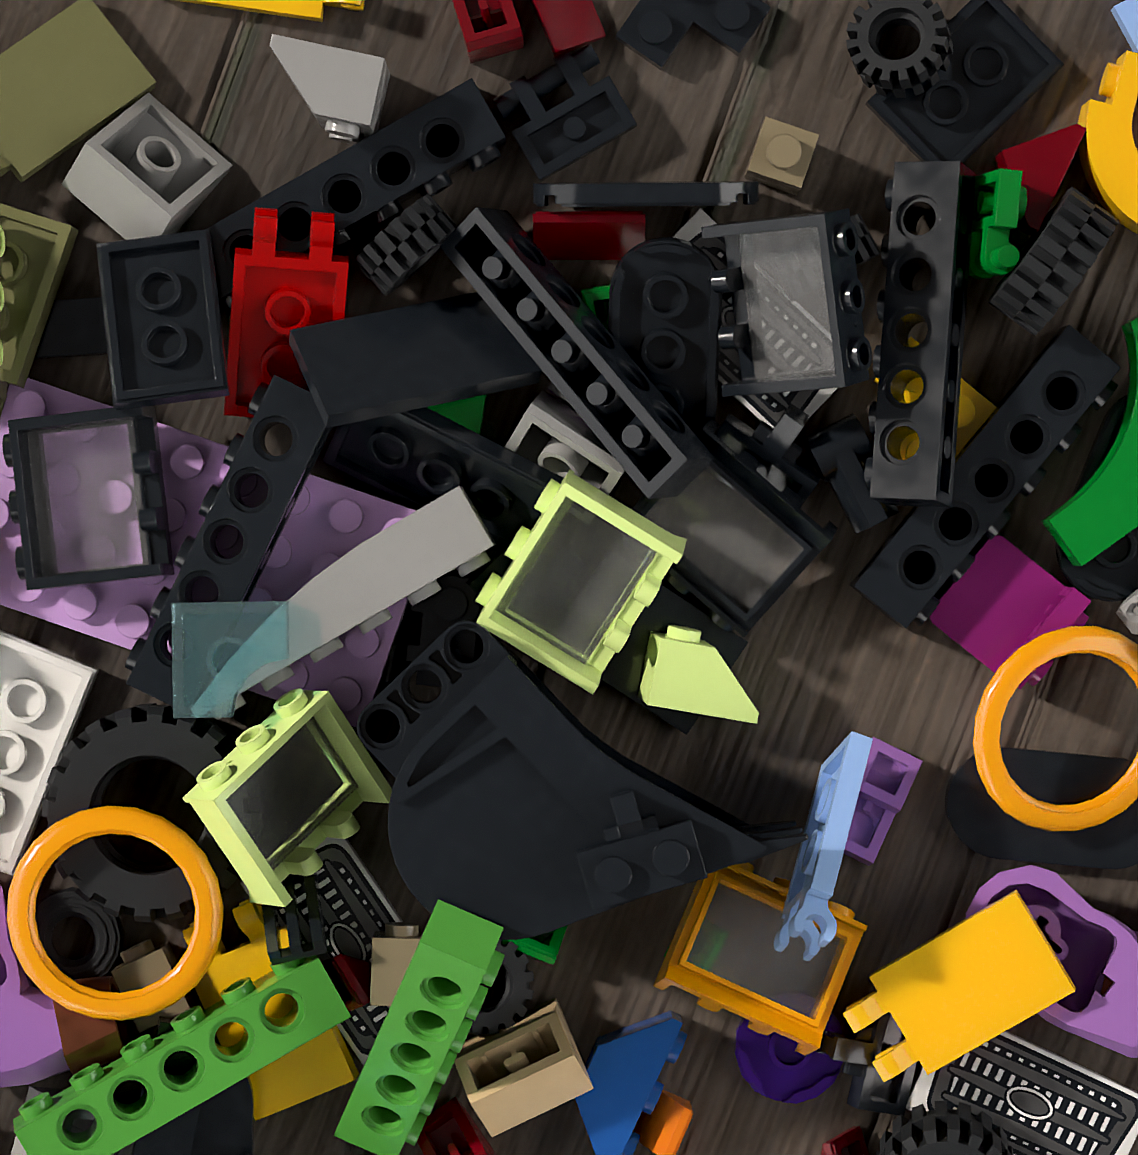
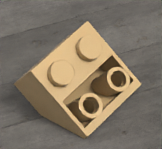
M556 998L528 1010L523 1017H517L514 1020L515 1025L508 1029H499L498 1034L476 1035L465 1040L460 1053H457L454 1062L469 1102L491 1137L594 1089Z

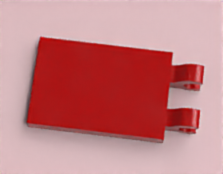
M255 207L252 249L235 248L227 356L230 396H225L224 399L225 416L254 418V415L248 413L252 397L260 383L270 384L274 375L310 392L289 345V336L291 329L344 319L349 257L332 255L335 232L334 213L312 212L309 253L275 251L278 209Z

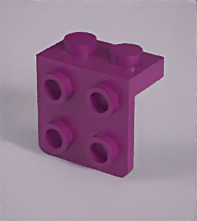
M996 535L993 539H987L974 555L976 559L971 567L956 583L952 582L940 597V603L929 616L933 625L995 673L999 666L1019 647L1038 636L1069 626H1084L1089 616L1083 611L1091 603V600L1076 588L1064 586L1006 538ZM1051 659L1034 669L1019 684L1017 689L1021 690L1026 682L1032 687L1035 686L1048 672L1054 660Z

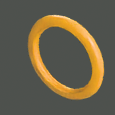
M1069 626L1044 633L1019 647L1000 665L983 692L975 715L973 736L977 771L988 794L1006 814L1026 826L1049 832L1078 831L1108 821L1126 810L1138 798V752L1126 773L1109 790L1094 799L1078 804L1055 805L1035 799L1015 783L1003 762L1000 747L1001 721L1008 701L1019 684L1034 669L1053 658L1074 653H1090L1108 658L1122 667L1138 688V644L1119 632L1097 626Z
M102 806L81 810L54 823L32 842L16 867L8 891L7 924L12 948L24 972L43 994L67 1010L93 1019L125 1021L151 1016L177 1003L199 983L213 962L222 936L223 902L218 878L206 854L185 831L162 816L136 807ZM106 834L131 835L151 842L166 852L181 868L191 888L195 906L194 930L188 948L177 965L160 980L142 989L121 993L98 991L80 985L62 973L48 957L39 939L35 920L36 897L42 879L53 862L71 846L88 838Z

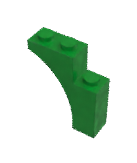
M1138 314L1121 325L1129 362V387L1121 426L1113 445L1089 481L1062 506L1041 520L1073 566L1085 565L1138 527Z

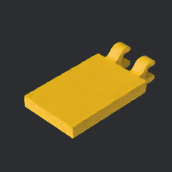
M1016 889L871 973L869 978L876 991L847 1006L843 1015L853 1032L856 1033L875 1022L884 1014L891 1013L906 1039L875 1056L876 1060L872 1062L883 1082L900 1074L917 1061H920L927 1075L1070 995L1075 992L1076 987Z
M249 899L240 902L238 907L232 909L239 928L249 938V941L226 950L222 939H220L213 962L195 986L204 1009L221 1001L220 993L234 982L246 977H250L254 982L273 971L270 967L271 962L267 953L262 904L250 903ZM194 922L190 923V927L182 931L187 945H189L194 930ZM287 925L279 928L282 949L290 947ZM285 993L272 996L266 1003L265 1014L272 1018L284 1017L293 1007V997ZM228 1022L220 1026L216 1031V1036L221 1046L229 1047L237 1044L243 1037L244 1026L236 1022ZM337 1025L249 1075L253 1087L255 1121L356 1080L359 1072Z

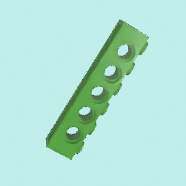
M438 899L333 1136L377 1155H399L405 1142L415 1146L427 1116L430 1115L442 1084H445L457 1053H460L473 1023L472 1020H476L489 988L480 985V983L492 987L505 954L496 951L495 948L504 927Z
M317 955L273 966L271 964L270 967L273 971L254 982L250 977L234 982L220 993L222 1000L207 1009L202 1010L200 1006H194L180 1013L170 1022L173 1029L154 1039H152L150 1034H146L131 1041L120 1050L122 1057L102 1068L99 1063H95L77 1072L69 1080L72 1086L53 1097L50 1096L49 1092H44L31 1098L18 1109L21 1115L13 1119L14 1132L27 1155H112L350 1018L351 1015ZM285 993L293 997V1007L284 1017L272 1018L265 1014L266 1003L272 996ZM236 1022L243 1025L244 1034L237 1044L225 1047L214 1041L216 1031L223 1024ZM177 1051H186L195 1057L191 1069L182 1075H172L164 1070L166 1059ZM127 1080H136L145 1086L144 1093L139 1100L134 1103L124 1104L118 1102L113 1097L114 1091L120 1083ZM84 1109L94 1115V1121L83 1132H70L62 1125L66 1115L73 1110Z

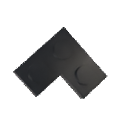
M640 0L616 34L615 39L659 70L664 67L692 25L739 56L769 13L771 7L761 0Z

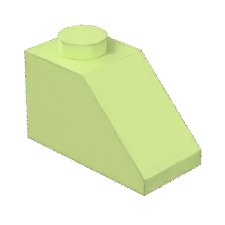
M668 625L667 634L650 631L638 697L650 706L757 724L759 712L717 649L706 641L700 640L701 631L677 625Z

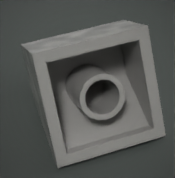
M272 34L270 47L320 126L329 133L330 139L354 145L363 140V137L367 138L379 130L390 78L385 58Z
M148 92L85 143L62 185L125 240L176 233L225 177L233 165Z
M543 390L530 404L505 448L563 478L571 469L575 472V475L607 495L610 494L625 471L569 403L561 399H555ZM575 501L568 510L587 524H590L596 515Z

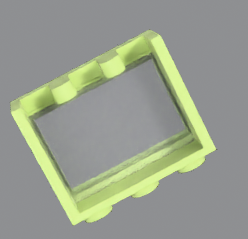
M570 469L561 484L551 478L534 506L542 514L532 530L521 526L504 555L511 558L512 562L504 575L500 577L492 572L475 600L483 606L476 622L484 626L489 632L593 695L599 686L602 672L615 652L619 653L623 648L633 624L644 607H649L660 589L661 581L673 562L677 564L683 556L687 539L669 533L581 479Z
M297 688L282 695L274 703V711L261 724L244 731L236 739V747L222 761L215 762L202 770L196 778L197 784L183 797L186 803L192 805L249 889L250 903L286 907L293 899L281 882L289 874L309 876L316 873L323 866V862L315 849L327 837L346 839L357 833L360 825L352 812L363 801L390 802L392 788L329 691L302 690Z

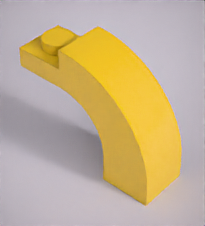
M1127 50L1117 58L1116 64L1108 62L1099 88V95L1107 97L1106 102L1090 99L1081 106L1078 124L1087 129L1078 146V151L1085 178L1100 204L1109 214L1118 219L1120 224L1138 234V150L1132 134V117L1138 97V53Z

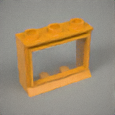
M749 862L731 865L707 874L708 878L696 882L653 986L660 990H665L671 985L699 997L697 1004L707 1010L718 1012L724 1008L750 1020L748 1028L757 1033L769 1035L776 1032L798 1042L795 1051L800 1054L807 1055L820 1049L823 1032L863 932L867 929V925L854 920L855 913L851 909L828 901V908L837 923L835 937L825 947H821L819 952L810 961L803 960V952L806 945L800 936L797 938L790 936L789 943L782 952L774 949L775 935L783 925L784 919L781 916L791 881L774 878L773 882L754 874V866ZM813 921L815 927L821 934L819 925Z

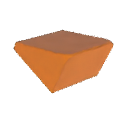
M662 1090L651 1115L645 1112L640 1114L633 1132L640 1134L638 1142L656 1155H676L693 1116L692 1105L689 1100Z

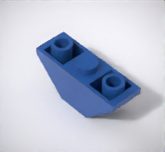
M668 1011L597 1037L585 1063V1068L594 1089L575 1098L595 1155H633L640 1139V1134L633 1132V1129L641 1112L649 1115L653 1112L664 1087V1084L656 1081L665 1061L671 1064L676 1062L686 1041L687 1033L680 1031L683 1024L680 1014Z

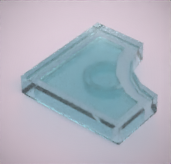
M289 601L171 603L173 718L233 717L237 694L248 677L267 663L289 659Z

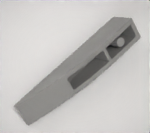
M462 486L456 487L360 543L312 578L275 611L227 662L193 706L192 710L196 717L199 718L211 711L216 720L246 704L241 693L260 682L266 692L294 676L295 674L290 664L307 654L316 663L342 648L344 645L338 636L358 625L364 635L393 618L387 608L407 597L411 605L414 606L441 590L436 579L456 568L462 578L491 561L486 550L496 545Z

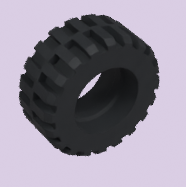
M157 703L140 704L135 707L119 710L87 726L85 731L77 738L72 739L61 752L63 757L58 765L52 767L46 782L50 785L48 797L43 799L42 816L47 817L49 828L54 823L78 811L102 807L103 798L111 780L124 767L139 760H167L183 767L196 779L206 767L215 762L222 761L236 747L235 741L237 738L233 733H226L218 726L219 722L207 714L197 718L194 712L187 714L175 707L157 705ZM257 771L226 799L255 844L260 840L263 827V823H261V809L264 807L263 790H259L256 780ZM205 826L197 845L206 854L218 878L222 894L235 882L239 875ZM109 834L91 837L71 846L58 857L59 862L55 864L63 879L69 876L79 887L75 893L87 903L93 899L104 905L103 912L115 917H119L122 914L131 915L138 922H152L156 918L167 917L169 921L185 917L189 912L195 910L191 888L181 868L174 861L149 864L134 860L114 844Z

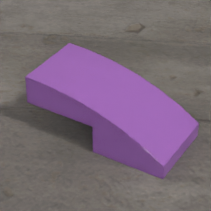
M872 737L873 741L843 853L868 866L874 863L895 814L901 811L923 762L875 737Z

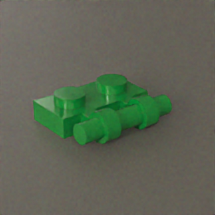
M1000 168L975 178L969 275L975 279H988L993 276L1005 275L1011 272L1019 261V251L1009 243L1010 230L1017 228L1018 220L1020 221L1026 211L1027 190L1024 186H1021L1023 171Z

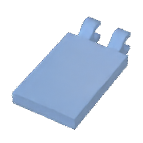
M851 731L821 765L803 833L808 835V840L800 844L781 916L784 919L783 925L774 938V949L776 951L782 952L787 947L790 936L794 938L800 936L806 945L803 952V960L810 961L819 952L821 947H825L835 937L837 923L828 908V900L833 896L873 738ZM813 921L819 925L821 934L815 927Z

